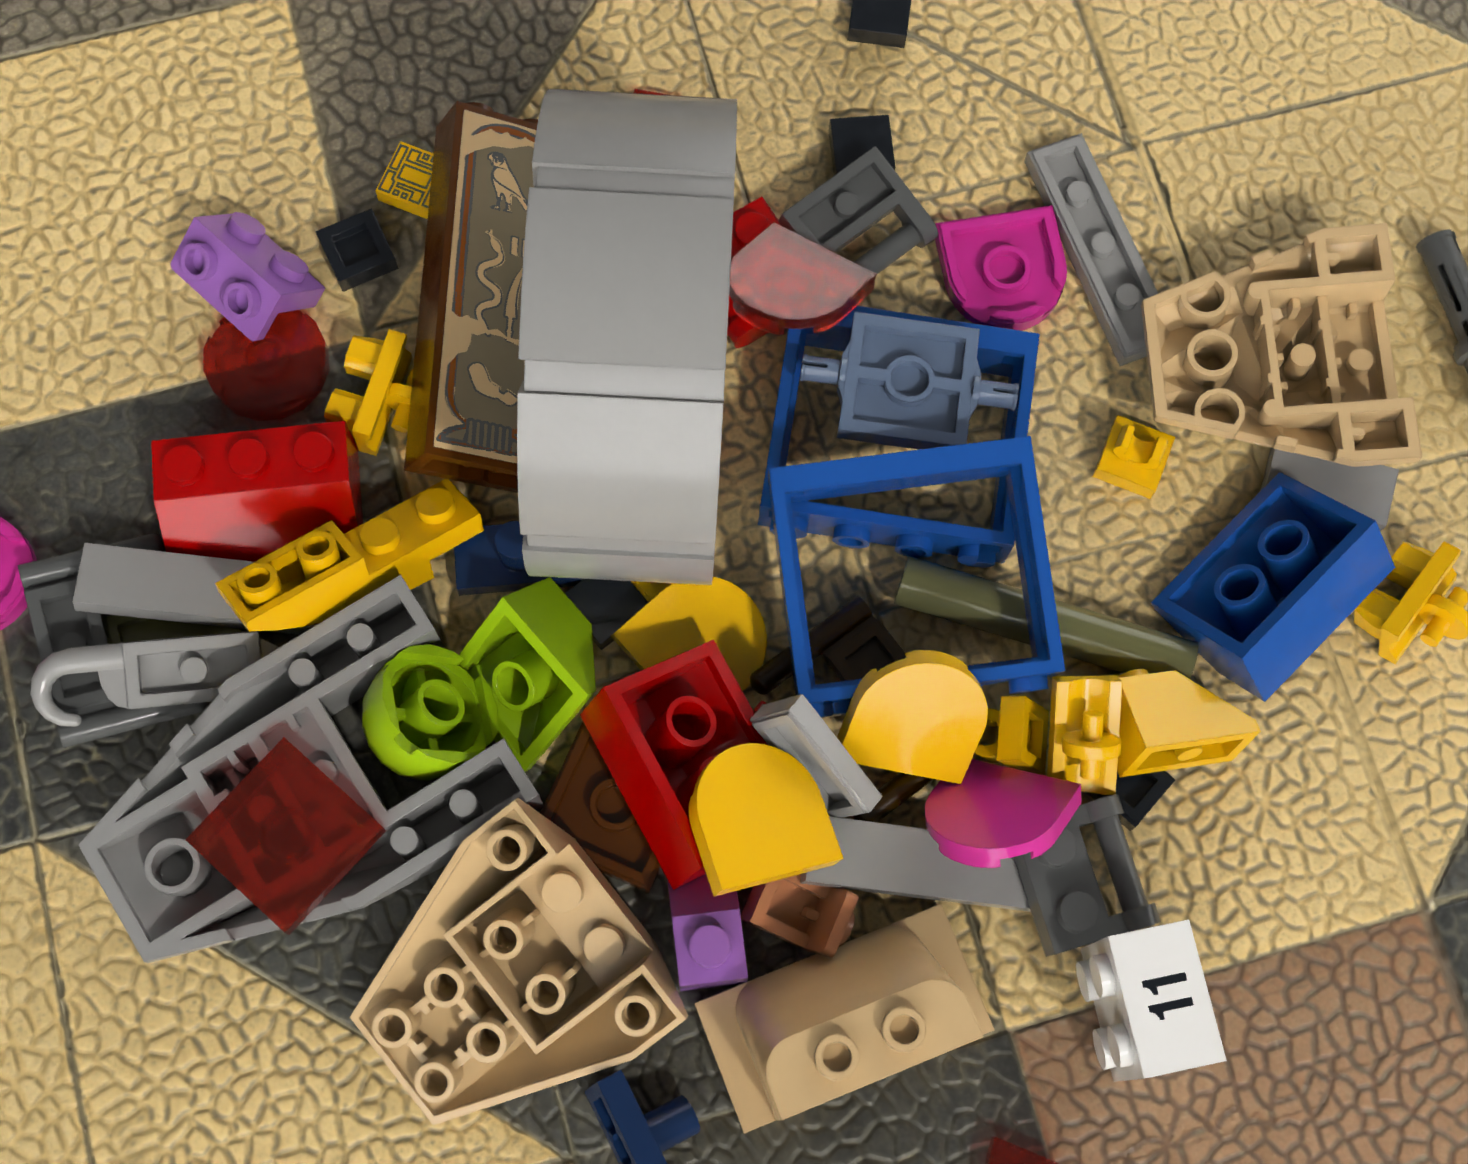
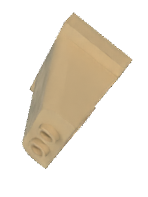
M942 904L845 942L838 947L835 956L832 958L815 954L694 1003L743 1134L771 1122L782 1121L981 1039L984 1037V1034L995 1030Z

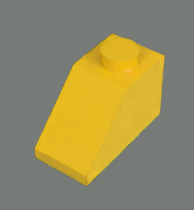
M1134 669L1118 676L1122 680L1119 731L1121 755L1118 757L1117 765L1119 777L1232 761L1261 732L1256 719L1176 670L1149 674L1146 669Z

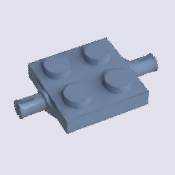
M854 312L850 342L844 350L841 360L804 354L800 381L838 385L837 393L841 410L837 438L918 450L967 444L969 420L977 405L1014 411L1019 390L1018 383L1011 384L981 379V371L977 361L980 329Z

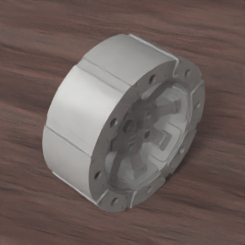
M548 89L544 95L532 158L533 187H529L518 355V359L525 360L524 380L517 395L518 506L520 535H523V561L529 576L712 585L727 349L737 99Z

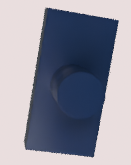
M519 521L483 526V532L454 547L456 589L459 596L518 591L549 578L529 576L527 574L523 561V535H520ZM551 577L559 587L575 586L583 580L578 578Z
M622 1070L596 1082L585 1091L619 1164H667L662 1154L664 1151L700 1132V1124L696 1113L683 1095L643 1115Z

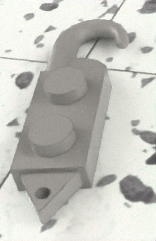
M246 631L71 647L51 653L38 664L31 678L30 695L36 710L46 720L59 726L70 727L79 726L82 722L81 716L64 712L58 708L51 694L56 680L68 674L98 672L101 687L107 698L116 706L127 709L212 702L219 695L217 689L226 679L278 649L280 646L260 638L259 631Z

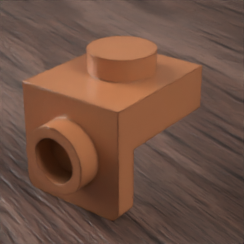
M801 874L753 886L741 914V920L808 952L832 958L835 956L838 947L846 942L852 932L855 922L853 911L858 901V895L846 889L800 884Z

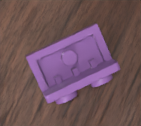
M241 212L194 217L170 263L171 268L249 340L258 341L264 339L278 313L313 308L317 305L326 288L308 272V266L302 259L290 252L284 251L265 234L264 226L258 220Z

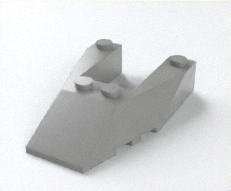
M401 575L226 679L217 689L219 695L191 726L186 724L169 743L171 748L143 780L138 778L79 843L78 846L145 963L365 908L447 865L464 839L519 797L536 811L542 810L544 804L538 792L504 738L387 810L335 725L331 716L364 697L380 668L392 660L399 652L409 646L426 644L444 648L435 628Z

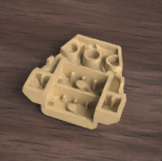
M1387 223L1323 228L1306 235L1303 243L1274 255L1270 250L1252 256L1248 265L1221 276L1214 271L1144 299L1141 310L1154 422L1352 467L1419 462L1422 458L1414 398H1398L1384 299L1396 280Z

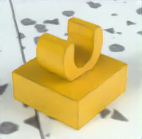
M1117 415L1111 425L1092 477L1151 499L1157 490L1175 437Z
M1001 696L1000 711L988 708L986 726L991 727L999 726L998 739L991 745H978L975 754L990 762H1000L1009 768L1035 774H1045L1049 711L1027 696Z

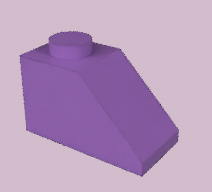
M706 874L675 890L672 889L668 881L680 992L746 983L748 972L737 891L714 897Z

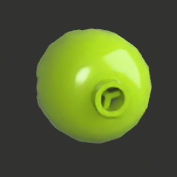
M432 644L415 645L405 648L380 668L363 697L362 729L368 746L382 764L400 776L424 781L437 780L484 751L494 740L498 732V706L490 685L481 674L473 679L466 670L459 666L465 659L452 650Z

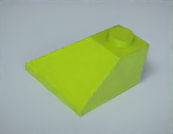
M551 577L502 597L459 654L465 659L459 666L466 670L473 679L481 674L490 685L498 706V732L494 741L497 743L504 738L524 772L534 766L596 692L592 624Z

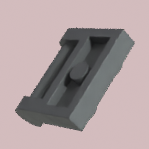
M876 146L783 212L778 220L822 277L824 285L832 298L837 303L848 304L859 296V287L913 247L923 248L938 237V229L932 218ZM894 211L900 219L902 227L845 267L836 256V253Z
M1118 794L1080 805L1053 846L1042 855L1031 859V852L1013 857L1046 957L1094 943L1108 936L1131 932L1161 922L1156 904H1148L1118 815L1124 814V810ZM1089 824L1094 825L1123 911L1122 913L1108 916L1079 827Z

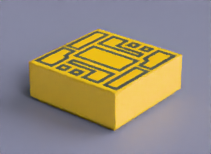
M400 141L375 190L378 201L428 219L434 154Z

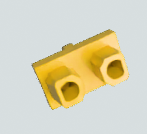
M388 329L385 340L352 336L345 355V371L347 374L370 380L364 396L335 388L325 409L324 418L326 422L345 420L360 452L377 456L393 409L396 412L391 428L403 433L408 431L413 369L409 373L406 385H403L412 359V354L405 349L408 339L405 333Z
M1403 541L1391 557L1395 568L1386 578L1403 586L1408 591L1399 601L1375 588L1357 606L1354 612V623L1371 636L1380 640L1378 652L1380 657L1396 664L1425 623L1427 626L1421 633L1420 639L1431 647H1436L1444 636L1457 640L1465 639L1468 636V612L1464 609L1468 603V592L1463 588L1454 587L1447 598L1444 597L1456 581L1457 573L1452 566L1460 556V549L1443 541L1436 552L1433 553Z
M1052 676L1048 777L1081 784V792L1102 795L1116 794L1118 757L1121 755L1119 731L1122 680L1118 676Z

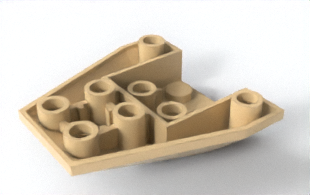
M518 797L461 842L350 1018L432 1125H436L631 1061L685 1021L688 1014L657 943L576 839Z

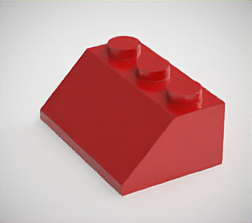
M345 420L151 441L153 499L166 552L255 562L331 520L343 534L363 524L358 447Z
M714 639L604 686L580 714L673 890L706 874L689 820V801L701 772L717 755L733 746L747 743L768 745L753 727L750 719L755 713Z

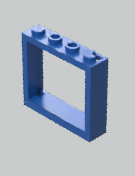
M794 296L758 525L770 527V532L775 534L768 487L769 468L786 466L805 346L844 352L850 342L854 312L980 329L977 361L981 373L1009 377L1008 383L1019 384L1015 410L1004 409L1001 439L1025 437L1028 435L1040 334ZM1006 476L996 477L990 529L811 501L792 503L796 539L804 538L807 536V533L831 536L834 543L848 548H866L870 543L895 546V552L907 557L909 555L916 558H927L932 556L933 552L958 556L957 560L961 564L979 568L992 567L995 565V562L1005 563L1015 542Z
M1031 436L769 468L768 487L795 695L803 694L821 718L846 715L853 694L862 679L815 685L792 510L793 502L1006 476L1032 657L968 665L967 667L979 681L981 687L983 685L1008 682L1010 694L1049 689L1047 677L1057 676L1066 671Z

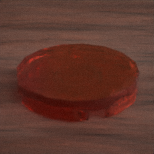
M300 310L278 313L265 338L258 341L249 340L231 322L223 317L219 321L220 326L215 330L212 338L209 335L203 348V371L218 400L235 414L256 421L280 420L304 410L321 393L329 373V348L316 321Z

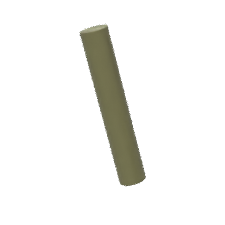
M908 555L894 604L1030 645L1022 589ZM1055 600L1063 655L1121 673L1134 669H1146L1149 674L1176 670L1191 679L1198 656V642Z

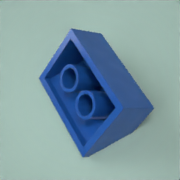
M1279 472L1161 591L1151 604L1183 638L1198 642V653L1218 673L1265 702L1387 577L1395 566L1376 520Z

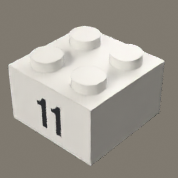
M1189 920L1108 936L1081 948L1083 961L1076 963L1078 984L1086 1002L1094 1001L1100 1028L1093 1030L1094 1048L1101 1068L1103 1070L1111 1069L1114 1082L1145 1079L1227 1061Z

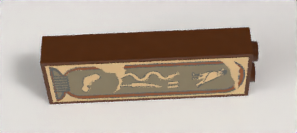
M456 101L436 127L404 471L518 493L517 395L524 380L525 360L518 359L521 287L529 187H533L532 158L538 119H519L494 112L490 106L483 103Z

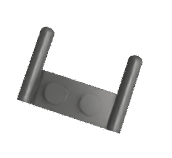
M156 533L105 544L165 552L163 539ZM83 550L18 565L41 662L51 653L66 648L108 644L101 614L75 611L72 602ZM98 672L63 675L56 680L51 691L52 699L58 708L64 712L78 714L82 719L81 724L76 727L57 725L63 748L196 714L203 711L206 706V702L139 709L118 707L107 698L101 687Z

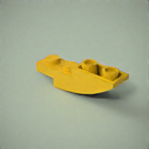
M444 479L345 534L331 520L215 584L220 595L249 632L284 630L318 624L399 575L402 576L410 590L433 579L434 574L430 561L483 532L484 527L481 514L449 479Z

